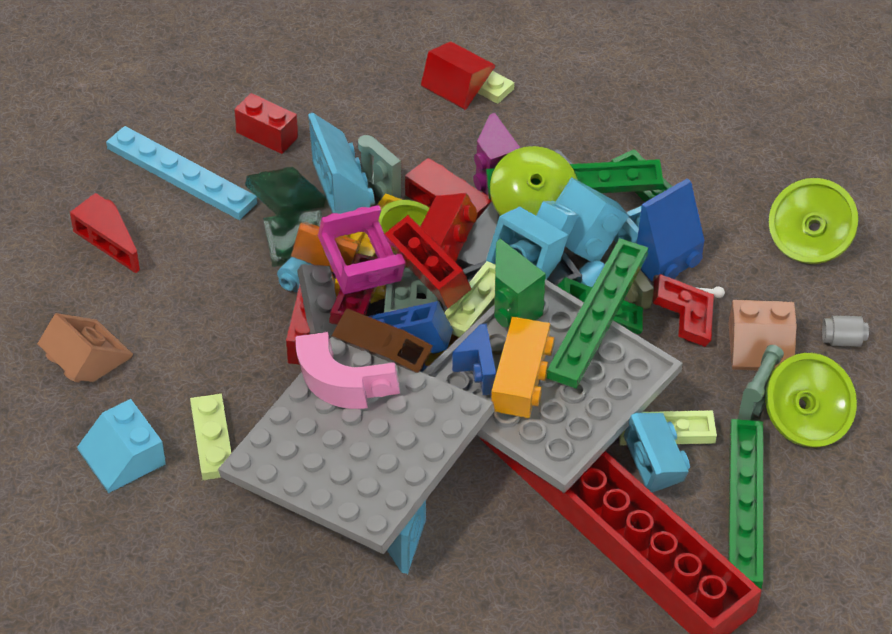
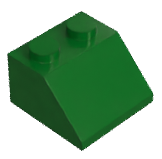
M499 239L496 242L494 317L502 327L509 329L512 316L535 321L543 316L546 273L502 239Z

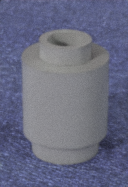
M832 315L831 318L823 319V343H830L831 346L861 347L863 341L868 340L869 326L867 322H863L862 316Z

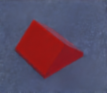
M450 41L428 51L421 86L466 110L495 68V65Z

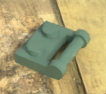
M370 135L361 136L358 139V149L361 151V173L365 172L368 187H371L380 199H382L385 193L401 199V160Z
M769 345L764 351L761 365L752 382L747 384L743 392L738 419L752 420L754 415H761L765 406V398L763 397L768 379L775 365L779 364L784 356V352L780 347Z

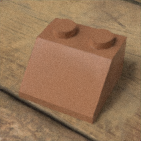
M732 301L728 322L732 370L758 371L763 353L769 345H776L783 350L784 356L781 362L795 355L797 324L794 302Z
M55 313L37 343L46 352L45 356L64 370V375L67 378L78 383L81 381L94 382L133 356V353L96 319Z

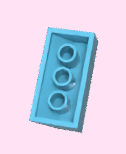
M314 113L308 114L312 161L332 213L341 214L354 211L360 207L374 205L373 190L368 188L365 172L361 173L360 160L358 157L355 158L353 143H348L344 133Z

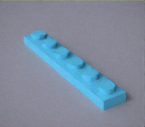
M126 126L106 141L108 150L238 220L257 204L256 195Z

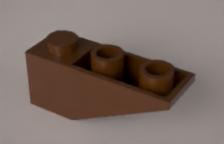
M350 309L345 310L331 337L341 340L349 346L361 351H367L371 355L388 362H393L415 373L422 371L433 345L402 329Z

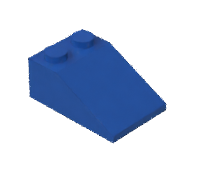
M685 179L642 204L637 244L648 247V256L640 270L653 281L654 275L662 274L675 279L685 269L697 266L703 257L705 240L692 183L689 179Z

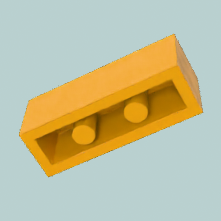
M512 316L491 392L494 412L530 418L532 407L539 406L542 387H539L538 384L539 380L545 381L548 362L545 361L546 355L552 356L555 337L550 336V323Z

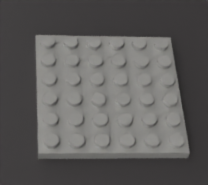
M545 279L544 313L536 321L550 323V336L555 337L552 356L546 355L545 357L549 367L584 302ZM495 304L422 373L491 401V395H482L481 384L474 382L473 371H452V353L480 324L487 323L494 366L497 373L509 329L502 327L494 317ZM612 321L577 389L547 378L545 381L539 380L538 386L542 387L539 406L532 407L530 418L493 412L476 435L565 493L629 426L630 416L635 413H642L682 371L683 363L615 321Z
M333 337L330 338L333 359L342 365L364 367L393 363L371 355L367 351H361L349 346L341 340ZM395 364L400 394L367 398L368 408L364 409L342 408L318 398L306 385L301 372L218 468L221 478L384 554L495 411L494 403L420 371L415 373Z

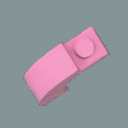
M328 332L296 336V352L304 381L308 388L321 400L342 408L364 409L368 408L367 398L400 394L395 363L364 367L345 366L333 359V350Z

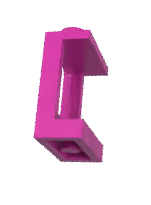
M379 205L360 207L354 211L341 214L333 213L321 218L318 237L343 294L399 282L402 279L406 262L401 253L394 255L379 223L381 213ZM357 232H365L378 259L346 266L334 238Z

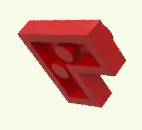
M659 274L654 281L653 304L680 314L678 337L706 347L712 337L714 294Z

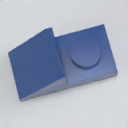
M487 323L480 324L452 353V371H473L474 382L481 384L482 395H491L496 377Z

